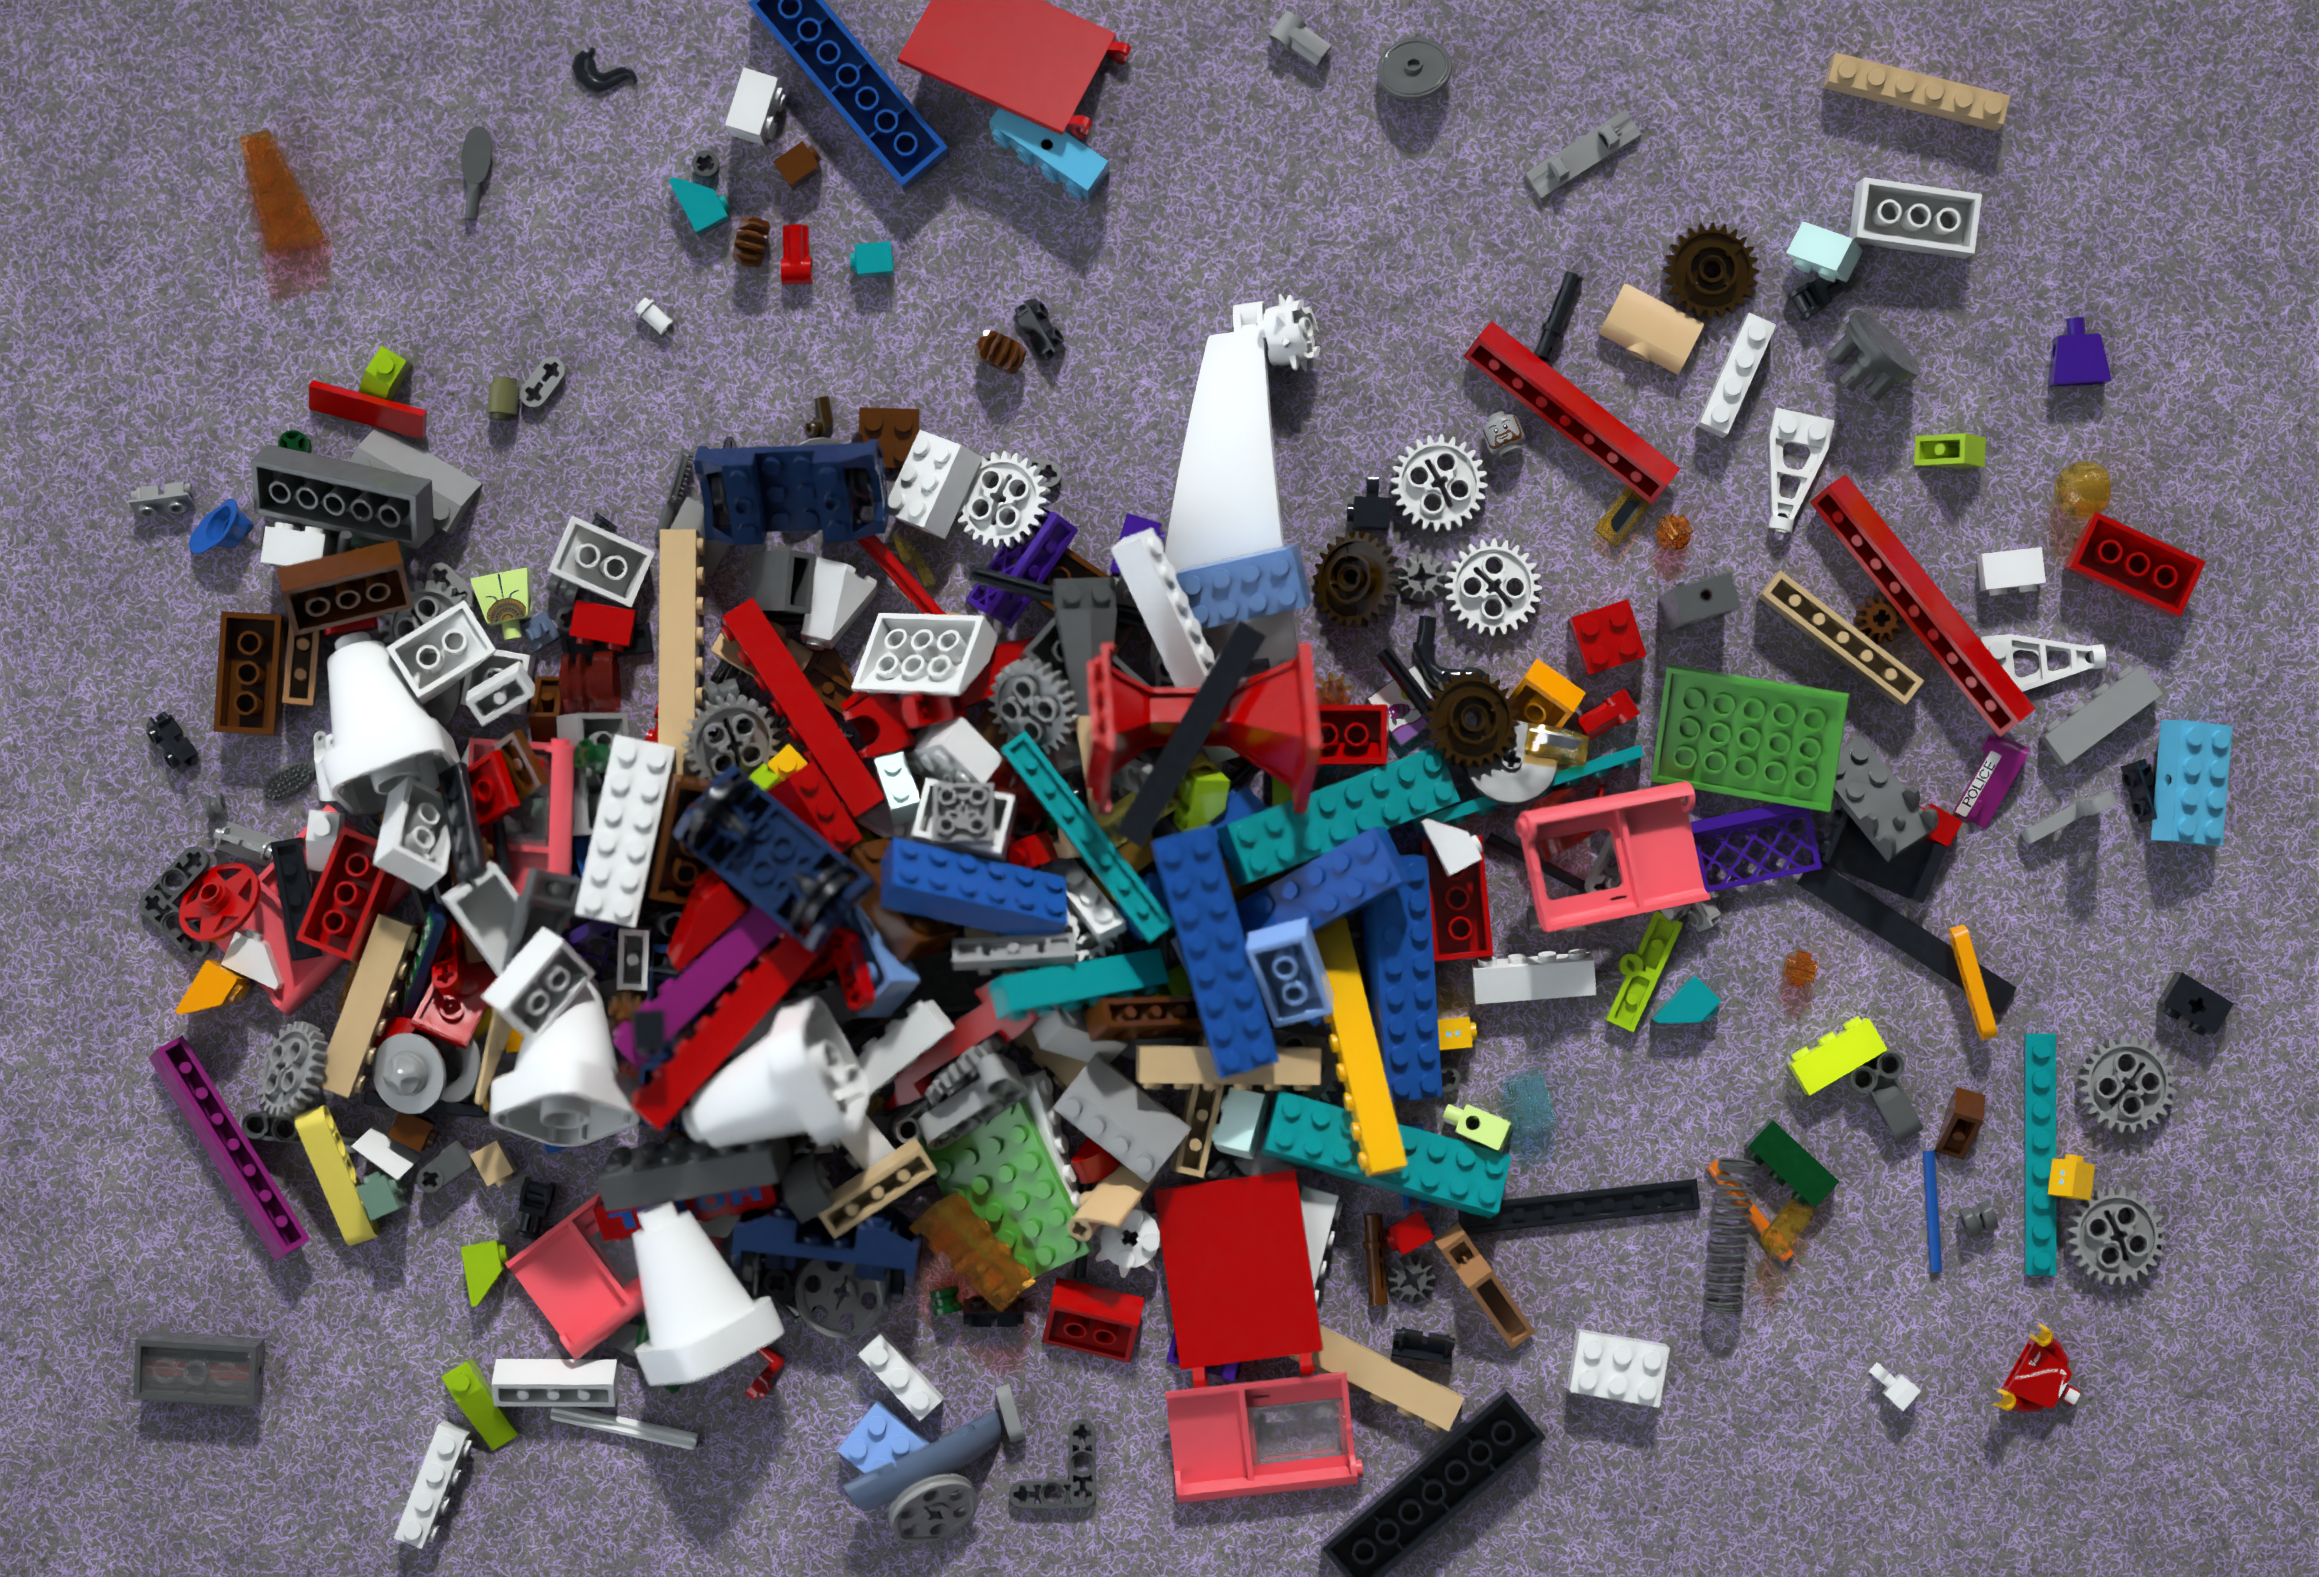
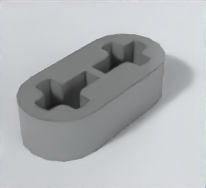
M555 357L545 358L524 383L520 390V397L526 406L532 409L543 407L563 382L567 370L560 359ZM555 364H558L557 371L560 373L559 376H550L545 383L543 380L548 374L547 370H545L546 366L550 365L553 367ZM542 383L543 387L539 391L541 399L539 401L534 399L529 402L528 390L530 388L536 390Z
M436 563L429 568L427 580H435L437 578L436 570L442 572L447 570L448 574L445 577L451 585L446 587V591L450 587L455 586L459 593L464 594L467 592L468 596L465 598L468 602L467 605L473 604L474 606L475 595L473 591L449 565Z
M1011 1384L996 1387L998 1402L1011 1443L1026 1439Z

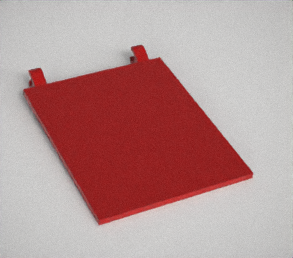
M931 0L900 53L897 62L1063 136L1066 128H1068L1075 136L1083 139L1087 137L1092 121L1086 116L1074 115L1105 55L1108 54L1118 64H1125L1128 60L1131 46L1125 42H1113L1116 33L1043 0Z
M1296 1169L1154 1189L1180 1370L1192 1368L1194 1388L1208 1386L1206 1366L1299 1354L1301 1374H1313L1315 1372V1363L1312 1352L1323 1351L1324 1349Z

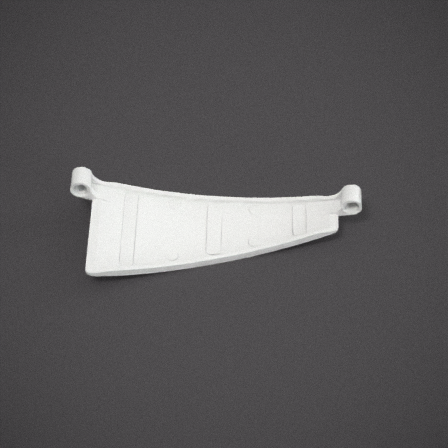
M1264 301L1234 305V332L1211 335L1207 340L1187 427L1164 552L1169 564L1173 566L1176 573L1186 567L1285 546L1273 444L1265 338L1261 337L1258 322L1264 320V314L1267 309ZM1293 610L1242 621L1266 636L1253 660L1269 658L1270 669H1273L1296 657L1298 641ZM1238 622L1201 630V633L1208 636L1213 643L1214 660L1217 659ZM1152 638L1150 662L1152 669L1155 671L1154 661L1159 651ZM1162 662L1160 668L1163 671L1167 670L1164 662Z

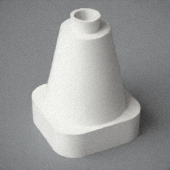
M354 632L339 638L334 644L336 652L327 661L333 749L323 755L321 763L331 795L350 814L354 816H370L385 812L388 793L408 776L433 790L440 787L438 774L458 763L460 758L453 738L436 719L428 715L383 642L371 641L370 635L366 632Z
M592 977L536 1043L523 1036L514 1072L495 1079L491 1084L490 1121L493 1125L548 1145L574 1147L586 1145L632 1128L640 1122V1116L629 1107L634 1102L630 1096L639 1088L640 1083L636 1079L618 1072L600 987L596 979Z
M813 996L780 1010L771 1033L703 1083L691 1095V1106L683 1109L682 1117L688 1134L695 1142L706 1140L711 1146L716 1148L808 1132L815 1142L824 1146L860 1129L870 1099V1092L861 1064L833 1015L819 997Z
M667 1201L651 1206L638 1214L642 1228L634 1232L632 1236L650 1340L635 1349V1353L649 1385L686 1383L701 1379L767 1345L784 1333L771 1297L750 1298L690 1211L677 1213L673 1202Z

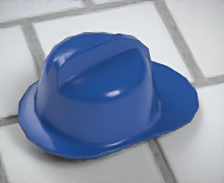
M228 499L220 507L207 514L193 531L189 541L190 550L195 554H202L214 546L235 548L253 529L254 524L238 509L235 499Z

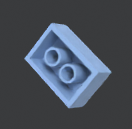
M1307 918L1248 933L1246 951L1274 1028L1333 1013L1334 993Z
M877 1400L837 1451L862 1472L867 1473L890 1462H893L896 1467L895 1461L931 1442Z

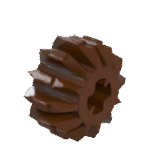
M744 216L741 219L732 255L735 262L747 267H759L762 264L771 228L768 221L756 216Z
M984 330L976 343L977 346L974 351L976 357L982 360V362L1010 374L1018 372L1025 361L1024 358L1027 353L1025 347L1019 344V342L992 330Z
M1881 593L1876 594L1875 602L1870 596L1864 598L1866 607L1863 605L1856 606V610L1863 614V616L1853 617V622L1863 623V626L1857 629L1860 632L1867 631L1866 636L1871 640L1875 635L1877 645L1883 644L1884 637L1888 642L1894 641L1892 632L1902 633L1903 629L1896 623L1904 622V618L1896 615L1898 611L1895 607H1891L1892 604L1888 599L1884 602ZM1879 612L1882 613L1881 617L1885 616L1886 622L1882 623L1880 627L1877 626L1878 622H1873V616L1878 615Z

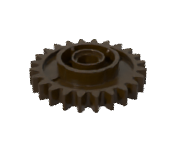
M1712 222L1708 230H1705L1701 223L1697 226V233L1688 228L1686 230L1687 238L1678 235L1676 240L1679 246L1670 245L1669 250L1673 255H1666L1664 257V260L1670 266L1662 269V272L1669 274L1670 277L1663 284L1672 285L1668 296H1678L1675 302L1676 306L1685 303L1684 313L1694 309L1695 318H1698L1702 312H1705L1707 319L1710 320L1714 312H1716L1721 319L1724 317L1725 310L1730 314L1736 312L1735 304L1743 307L1746 304L1743 297H1752L1753 293L1749 287H1756L1758 285V282L1752 279V276L1760 273V270L1753 268L1752 265L1759 259L1749 256L1754 247H1744L1747 237L1737 239V229L1729 234L1727 233L1726 224L1720 230H1716L1715 224ZM1704 265H1714L1718 270V276L1716 278L1707 277L1703 270Z
M1356 531V533L1346 532L1345 538L1336 536V545L1327 544L1328 554H1319L1323 559V563L1315 564V567L1320 570L1319 574L1312 576L1313 579L1319 582L1317 586L1312 588L1313 591L1320 592L1315 601L1324 604L1321 612L1328 613V619L1337 621L1338 625L1357 628L1358 626L1368 627L1369 622L1378 623L1377 615H1387L1385 606H1394L1391 596H1399V593L1394 589L1395 585L1402 583L1401 580L1395 578V575L1401 571V568L1394 567L1398 557L1390 555L1393 548L1386 546L1385 540L1377 538L1375 534Z
M1463 671L1459 675V680L1453 674L1448 677L1449 684L1445 681L1438 683L1441 691L1432 690L1430 692L1434 701L1428 700L1425 702V705L1431 711L1422 714L1424 718L1430 721L1423 726V729L1431 730L1432 732L1426 740H1435L1436 745L1433 751L1442 749L1444 752L1441 759L1443 760L1452 756V765L1454 766L1461 760L1463 761L1464 768L1470 767L1472 761L1476 768L1482 767L1483 759L1488 765L1494 763L1493 755L1497 758L1503 757L1504 754L1501 748L1510 749L1512 746L1508 739L1517 737V734L1511 728L1520 725L1519 722L1512 719L1514 715L1519 713V710L1510 708V705L1516 700L1515 698H1506L1509 688L1499 690V679L1490 683V674H1485L1479 679L1478 671H1474L1469 678L1466 671ZM1467 712H1471L1476 716L1477 723L1475 727H1470L1466 723L1465 715Z

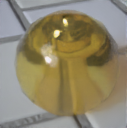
M2083 460L2070 463L2061 470L2054 482V499L2059 508L2071 518L2084 520L2091 518L2094 512L2102 514L2106 511L2110 502L2111 482L2109 473L2097 462Z

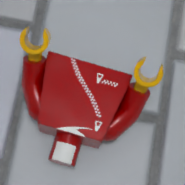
M2038 1324L2041 1327L2039 1335L2034 1336L2030 1333L2029 1337L2031 1339L2027 1342L2002 1388L1997 1391L2002 1394V1400L1999 1403L1993 1402L1994 1406L2005 1411L2013 1410L2019 1413L2041 1412L2045 1407L2053 1409L2058 1399L2070 1406H2073L2078 1400L2081 1391L2068 1384L2073 1374L2068 1368L2069 1359L2060 1342L2053 1336L2052 1331L2043 1324Z

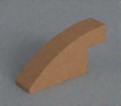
M1458 1222L1434 1239L1436 1245L1511 1350L1536 1333Z

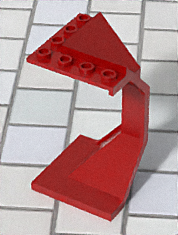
M1101 643L1100 656H1094V661H1087L1092 741L1085 789L1092 788V802L1098 803L1099 815H1111L1110 779L1147 748L1165 747L1200 688H1154L1144 685L1112 667L1114 643ZM1299 643L1296 657L1293 660L1240 682L1202 745L1228 747L1288 786L1292 792L1294 813L1307 812L1322 748L1311 643Z

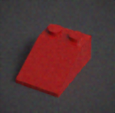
M714 870L710 873H703L695 881V887L691 889L666 951L678 972L747 910L738 893Z

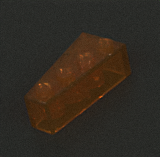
M269 130L240 136L239 140L267 253L276 258L332 244L276 136Z
M957 1191L933 1204L909 1227L916 1235L920 1232L923 1233L931 1241L928 1246L936 1254L942 1251L952 1261L951 1267L958 1274L970 1276L973 1279L971 1282L972 1287L1000 1312L1014 1304L1036 1282L1031 1277L1029 1269L1014 1258L1008 1245L1000 1241L993 1234L990 1225L984 1219L979 1218L972 1210L970 1202L964 1196L959 1195Z

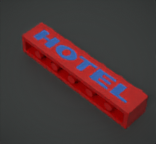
M779 1183L673 1200L672 1202L677 1213L690 1211L696 1221L709 1222L717 1216L727 1214L737 1216L746 1210L754 1208L760 1210L768 1209L778 1202L781 1187ZM598 1196L593 1212L603 1241L613 1239L614 1241H623L629 1238L634 1232L642 1228L638 1214L659 1203L606 1212L602 1196Z

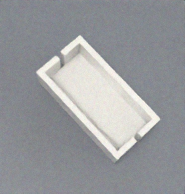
M489 861L487 863V871L470 880L469 884L460 882L440 898L499 978L502 972L518 894L498 865Z

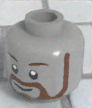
M1504 411L1490 415L1487 418L1488 423L1482 429V435L1490 453L1499 455L1500 458H1507L1520 452L1526 436L1518 417L1513 414L1505 415Z

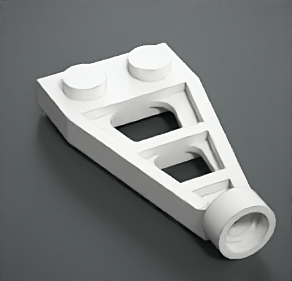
M1781 408L1774 409L1768 437L1771 510L1768 529L1782 533H1792L1794 518L1829 449L1835 420ZM1786 443H1794L1809 448L1810 456L1802 469L1796 470L1785 466L1783 447ZM1782 475L1796 477L1800 480L1796 496L1793 499L1782 497L1779 493ZM1783 513L1787 516V518L1778 516V514Z
M2014 634L1980 637L1981 642L2022 692L2090 668L2101 669L2106 667V652L2103 644L2084 646ZM2024 650L2037 654L2039 657L2038 671L2026 677L2016 676L2013 659L2014 652ZM2048 651H2064L2068 653L2069 666L2055 671L2048 670L2046 653ZM2088 652L2090 656V663H2088L2085 659V656Z

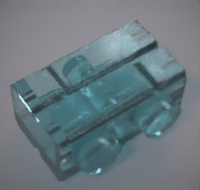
M1535 1067L1505 1076L1506 1083L1501 1084L1505 1100H1511L1515 1112L1509 1114L1514 1131L1520 1129L1522 1135H1527L1558 1126L1542 1067Z

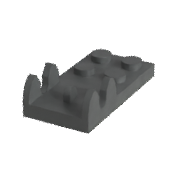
M1862 736L1841 749L1834 797L1887 862L1935 832L1939 822L1936 810L1931 808L1925 811L1922 810L1919 805L1921 800L1919 790L1915 787L1905 789Z

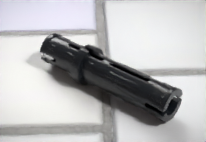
M1565 272L1546 323L1542 324V334L1534 351V354L1541 360L1551 362L1559 338H1563L1565 333L1563 330L1565 322L1583 281V277L1573 272Z

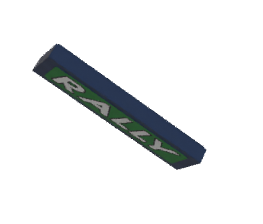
M431 902L398 997L401 1016L404 1018L412 1019L416 1012L447 923L444 908L439 903Z

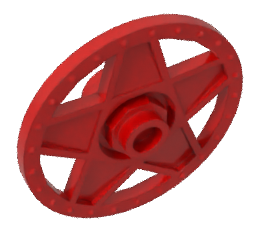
M228 862L217 865L199 876L185 893L179 908V923L183 931L190 938L199 942L217 941L237 931L252 915L259 901L261 890L260 881L256 873L245 864ZM227 871H240L226 881L220 875V873ZM251 883L252 892L249 903H247L241 896ZM200 889L198 898L192 901L195 893ZM226 919H236L226 928L219 930ZM189 920H201L200 933H196L191 929L188 924Z

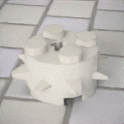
M1279 294V305L1266 309L1264 320L1258 322L1259 333L1262 338H1266L1269 347V361L1273 366L1291 364L1294 370H1298L1299 365H1301L1304 371H1307V360L1317 357L1320 352V346H1315L1314 335L1319 334L1316 318L1310 306L1303 307V299L1294 301L1293 297L1288 295L1285 301L1283 296Z
M1139 1200L1119 1228L1106 1224L1100 1225L1094 1235L1100 1238V1245L1102 1247L1095 1258L1096 1261L1100 1262L1109 1259L1114 1264L1119 1265L1122 1278L1127 1276L1131 1268H1137L1142 1265L1151 1272L1156 1270L1153 1257L1156 1255L1157 1249L1162 1248L1157 1213L1150 1214L1147 1210L1142 1209L1141 1200ZM1127 1229L1131 1233L1136 1231L1138 1233V1236L1135 1238L1137 1242L1134 1244L1130 1241L1125 1243L1122 1240L1125 1237L1123 1232Z

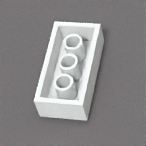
M1864 177L1855 186L1849 238H1852L1857 244L1966 259L1975 254L1982 194Z

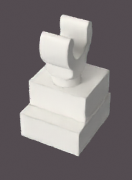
M1876 1363L1869 1370L1875 1378L1886 1386L1882 1393L1902 1411L1921 1392L1919 1388L1901 1374L1894 1378L1879 1363Z

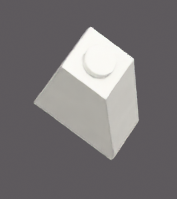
M818 557L814 571L810 614H805L801 632L802 643H805L808 648L814 650L832 649L876 596L878 589L877 580L870 576H865L862 579L855 572L856 568L849 564Z

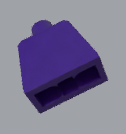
M2084 317L2066 319L2067 335L2057 336L2052 342L2048 387L2100 385L2110 382L2111 375L2101 334H2085Z

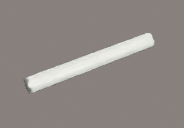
M552 1407L550 1418L555 1421L690 1450L695 1449L698 1442V1434L694 1432L578 1407Z

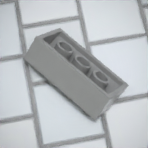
M377 427L359 444L349 460L352 463L432 480L434 525L451 535L454 534L482 485L481 482L397 434Z
M575 713L556 716L557 737L570 739V745H575L576 747L582 739H589L595 745L599 743L608 745L611 754L615 734L628 737L627 713ZM575 766L573 836H592L607 768L603 773L597 774L593 773L590 768L579 769Z
M1097 1053L1053 1107L1054 1110L1147 1183L1152 1180L1191 1130V1127Z

